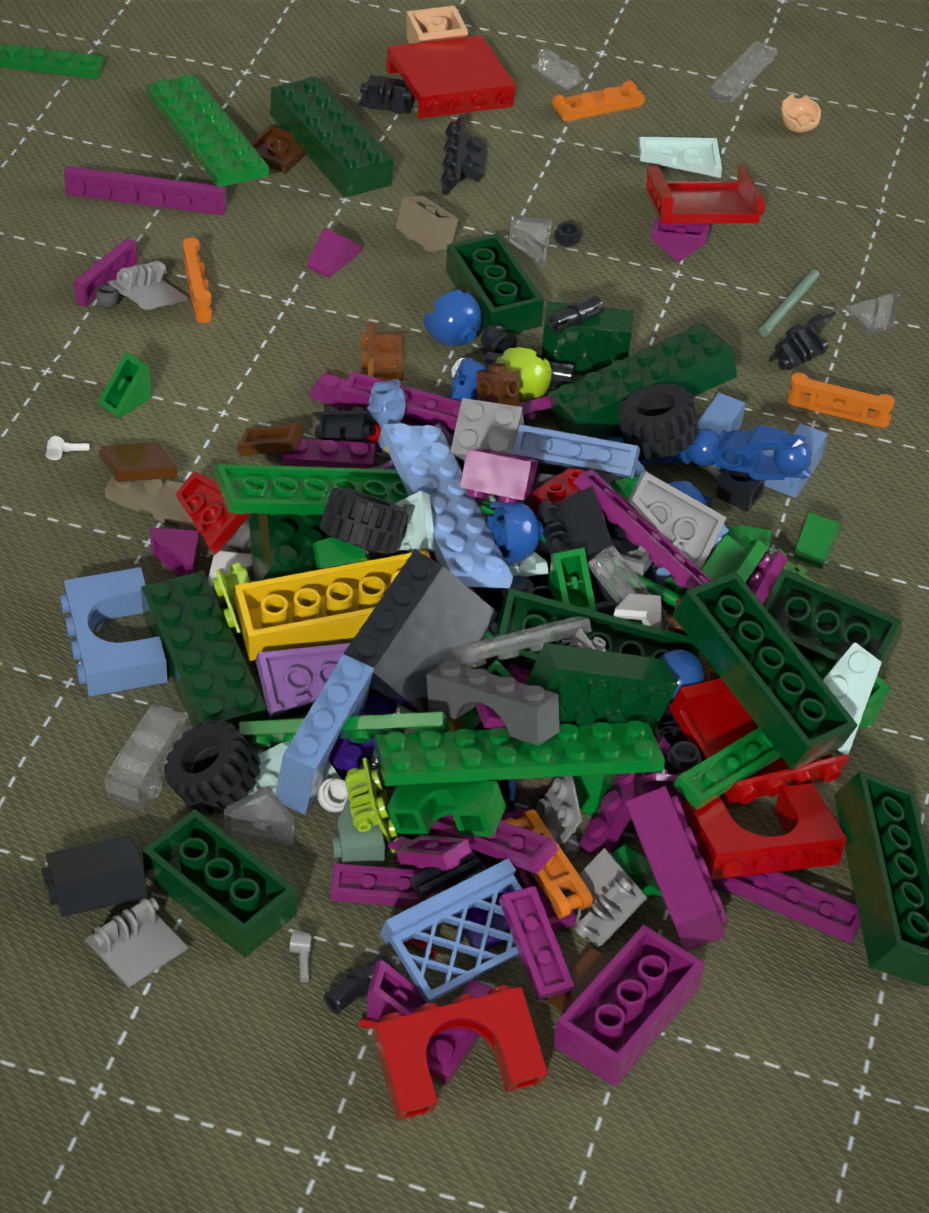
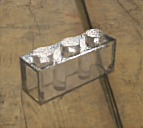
M151 704L105 775L108 799L145 811L152 799H157L162 788V782L167 775L164 772V765L168 763L166 760L168 752L174 749L172 747L176 740L179 741L183 737V733L187 730L190 731L188 715Z

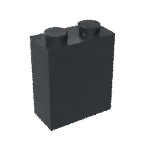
M131 835L45 854L48 867L41 868L44 886L47 889L50 905H58L61 917L148 897L143 865Z

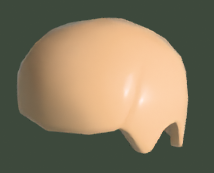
M792 94L782 102L781 117L785 127L790 131L804 133L815 129L820 123L821 109L818 103L809 99L807 95L802 98H795Z

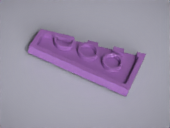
M350 643L259 652L256 656V663L269 718L314 703Z

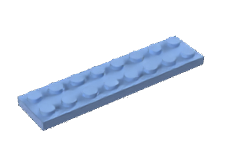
M383 424L380 435L408 497L419 491L430 495L434 525L433 537L436 550L434 554L438 563L448 569L467 587L510 588L513 576L506 562L503 561L502 553L495 544L491 531L487 528V523L475 498L466 495L467 489L460 488L462 471L454 455L450 454L451 448L441 428L433 425Z

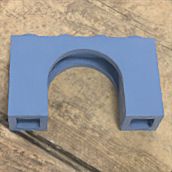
M718 393L699 419V429L709 428L718 432L719 435L722 430L727 432L739 430L742 425L746 403ZM800 423L793 434L806 437L805 442L809 445L812 452L811 464L807 469L812 474L824 455L828 433ZM774 450L763 451L764 455L773 457ZM786 477L784 480H765L764 486L796 498L809 477L805 479Z
M141 567L64 580L65 594L59 595L62 613H69L70 616L65 618L68 637H75L74 641H70L74 661L80 660L81 663L76 665L79 685L86 684L89 697L168 682L166 658L160 636L124 643H113L102 640L93 634V631L107 620L143 613L141 587L146 586Z
M345 654L342 655L283 754L274 801L304 815L307 814L322 784L329 755L340 731L350 716H363L374 672L373 667Z

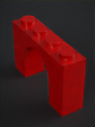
M813 783L781 787L775 814L787 833L782 836H761L743 829L732 819L720 796L698 810L686 798L683 806L684 817L692 830L698 851L704 859L711 880L839 865L847 839Z
M503 985L489 990L486 996L474 998L473 994H467L453 999L450 1005L438 1007L437 1003H431L417 1008L414 1014L402 1016L400 1012L387 1014L379 1019L380 1022L375 1024L372 1032L396 1121L433 1112L437 1106L438 1100L426 1061L427 1044L433 1037L448 1029H467L479 1034L488 1042L494 1052L506 1092L541 1084L548 1075L522 987L510 989L509 985Z

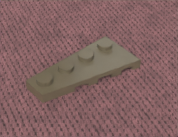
M112 475L104 489L105 499L136 512L147 511L153 514V519L163 523L168 520L178 524L180 530L198 531L193 520L186 513L175 495L184 483L166 479L118 482Z

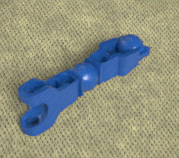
M758 425L754 430L748 431L732 430L727 432L722 430L720 435L709 428L698 429V436L695 437L696 441L693 445H688V449L684 452L680 451L675 456H667L663 459H646L645 456L638 457V461L642 466L647 463L680 464L682 462L689 465L692 460L693 463L702 467L712 466L716 463V468L723 467L732 471L748 473L754 480H784L786 477L808 478L811 472L807 468L811 464L812 452L809 445L805 442L806 437L788 434L783 429ZM621 431L618 432L620 437H609L606 439L624 443ZM762 450H774L773 457L764 455Z

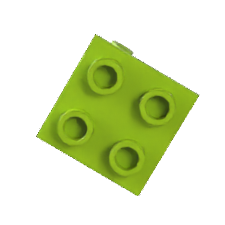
M241 562L230 565V573L227 574L224 568L215 570L217 577L212 578L218 596H224L228 608L224 609L227 623L230 628L236 627L237 633L242 632L236 612L233 588H235V585L251 582L247 568H243Z
M363 758L364 769H351L345 777L353 826L360 832H367L372 826L379 824L387 843L393 841V838L398 837V833H396L386 809L391 798L388 790H383V783L378 769L372 770L367 759ZM394 848L391 849L392 853L396 852Z

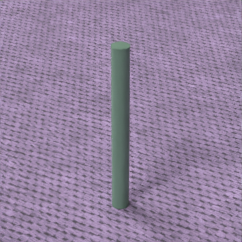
M811 269L761 325L759 333L762 336L769 335L820 277L818 270Z

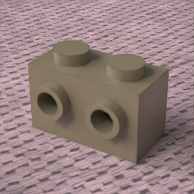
M424 196L403 197L395 228L403 232L407 239L421 244L424 250L437 253L439 250H446L447 245L452 244L459 219Z

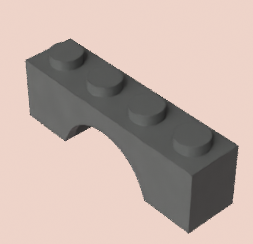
M445 661L439 667L426 674L428 708L431 712H443L447 717L457 719L476 707L479 702L492 708L502 718L510 737L539 746L560 732L558 694L546 691L540 686H529L516 682L515 679L510 677H499L489 674L483 669L469 668L457 661Z

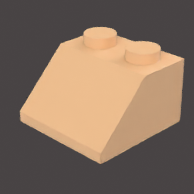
M455 6L407 11V40L409 44L464 38L468 35V30Z

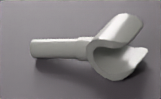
M293 931L289 951L300 954V982L307 983L309 982L308 960L312 951L311 935L305 932Z

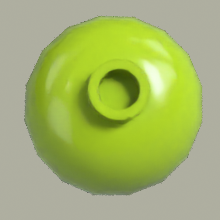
M522 347L509 348L504 351L502 356H498L495 363L507 364L508 369L519 370L520 403L542 398L551 382L552 369L549 362L545 358L543 362L541 358L536 356L537 352L532 349Z

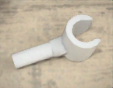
M52 436L47 443L46 457L50 460H59L63 452L89 451V443H64L62 438Z

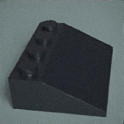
M414 550L343 654L374 668L370 687L414 713H429L431 711L428 708L426 674L439 667L445 661H457L465 666L498 616V613L443 565Z

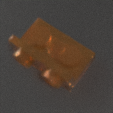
M367 322V333H361V350H367V352H362V369H368V376L385 381L394 379L403 381L401 334H373V322Z

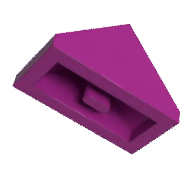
M656 218L651 232V239L679 263L706 243L710 224H661L659 218Z
M323 228L307 262V268L330 278L363 251V247Z
M153 528L150 530L151 553L177 577L197 572L201 554L199 531Z
M382 959L376 961L368 989L367 1019L379 1021L381 1017L396 1012L406 1016L416 1013L417 1008L427 1005L418 988Z

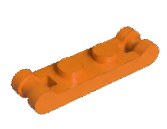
M628 80L622 86L585 92L570 97L557 95L552 99L551 103L554 109L559 112L563 121L569 122L639 107L645 102V96L638 90L632 80Z
M186 238L183 241L184 268L195 319L200 323H208L212 320V309L209 307L212 303V297L209 292L208 281L205 279L204 263L200 262V256L197 254L200 251L199 240L196 238Z
M795 373L791 376L790 386L792 389L789 390L787 397L790 405L881 428L887 427L890 424V411L893 410L895 399L891 395L881 394L877 396L812 380L803 373Z
M534 809L523 812L522 817L518 819L508 818L503 820L554 839ZM556 842L558 851L538 874L532 872L531 874L551 902L555 915L561 919L569 916L571 910L576 908L583 910L591 907L593 898L589 889ZM570 889L572 895L565 897L562 891Z

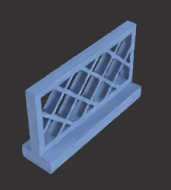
M521 424L519 425L512 452L514 455L538 459V464L562 469L570 467L584 471L592 469L594 472L630 479L640 476L643 472H647L638 461L640 448L636 445Z
M509 858L385 921L380 932L382 939L387 946L392 945L427 1004L520 955L516 946L511 948L512 943H515L511 931L507 933L490 928L493 912L504 915L501 906L495 904L497 895L507 889H510L511 892L522 890L514 877L516 869ZM491 898L490 903L486 902L485 900ZM473 906L487 910L485 926L465 920L467 910ZM461 913V917H460V918L454 917V916H456V915H458V914ZM445 922L458 926L454 942L434 936L438 924ZM463 928L483 934L479 949L459 943ZM431 929V930H430V934L423 933V932H425V931ZM487 936L507 941L505 952L497 955L484 951ZM411 938L427 942L424 957L409 954L403 942ZM432 944L452 949L448 965L428 959ZM457 951L477 957L475 967L470 971L453 967ZM482 959L488 960L487 962L481 964ZM416 964H417V965H421V969H420V970L418 969V967L416 966ZM426 967L446 973L444 984L431 990L424 979ZM451 975L458 976L450 981Z

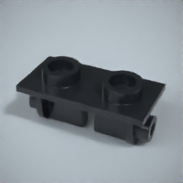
M360 407L352 408L351 411L327 408L324 412H313V416L320 421V424L315 427V435L320 437L321 440H342L343 429H346V439H368L369 436L374 434L372 424H379L367 409Z

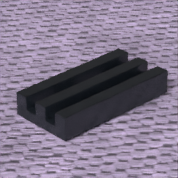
M472 850L471 853L460 859L458 866L452 869L440 870L438 867H430L411 877L410 886L423 902L487 868L482 867V861L478 857H474ZM471 871H474V872H475V873H473V874H471V875H469V876H467V877H465V878H463V879H461V880H459V881L456 882V879H458V878H460V877H462V876L468 874L469 872H471ZM442 886L446 887L430 896L428 895L430 892Z

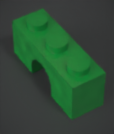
M470 781L397 785L386 809L396 833L428 835L432 825L438 819L447 815H453L461 836L494 837L506 805L497 781Z

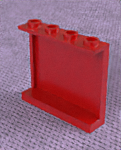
M482 36L388 46L385 69L389 74L399 73L418 102V119L513 107L516 84Z
M647 165L646 193L661 224L760 223V214L765 212V199L761 197L759 189H756L754 181H751L750 175L746 173L742 165H738L737 181H665L658 165Z
M722 679L681 687L669 707L688 742L697 746L701 754V762L759 728ZM829 753L793 771L781 757L751 777L737 781L730 790L720 796L726 806L739 802L747 804L759 797L767 795L769 797L778 796L782 786L814 784L822 781L829 783L841 776L842 769L850 757L848 754L833 757Z

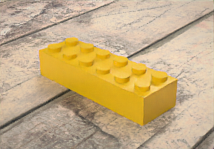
M428 550L419 551L430 558ZM412 553L235 585L236 612L249 660H256L259 652L352 642Z

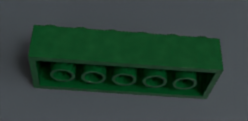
M308 77L305 80L284 83L271 88L270 115L284 130L289 131L294 136L293 141L300 148L302 146L305 148V154L345 198L392 185L394 158L318 77Z
M704 323L691 326L684 332L667 337L660 343L641 349L622 360L614 361L605 368L596 372H590L585 377L572 383L564 384L548 393L554 421L565 433L598 439L609 437L621 431L618 417L620 403L625 401V397L628 394H633L639 388L642 389L648 385H658L661 383H665V385L675 384L677 387L685 388L687 392L692 394V397H695L736 378L737 371L733 348Z
M204 571L142 586L143 615L153 637L160 636L167 670L193 729L195 725L199 723L204 725L208 720H214L215 722L224 720L228 724L231 723L239 731V722L268 720L266 704Z
M735 571L686 591L674 611L673 617L792 771L840 749L858 724L739 574Z
M509 588L502 601L489 662L494 663L498 660L505 667H508L511 662L532 670L545 643L569 646L578 629H582L589 640H593L594 637L603 639L606 642L604 647L607 652L659 659L661 655L678 649L693 653L698 658L699 649L689 636Z
M859 771L834 794L841 830L847 838L845 851L869 968L927 987L929 985V853L915 793L907 788Z

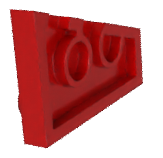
M196 471L192 473L175 493L186 513L193 520L195 527L215 555L251 514L229 513L217 482Z

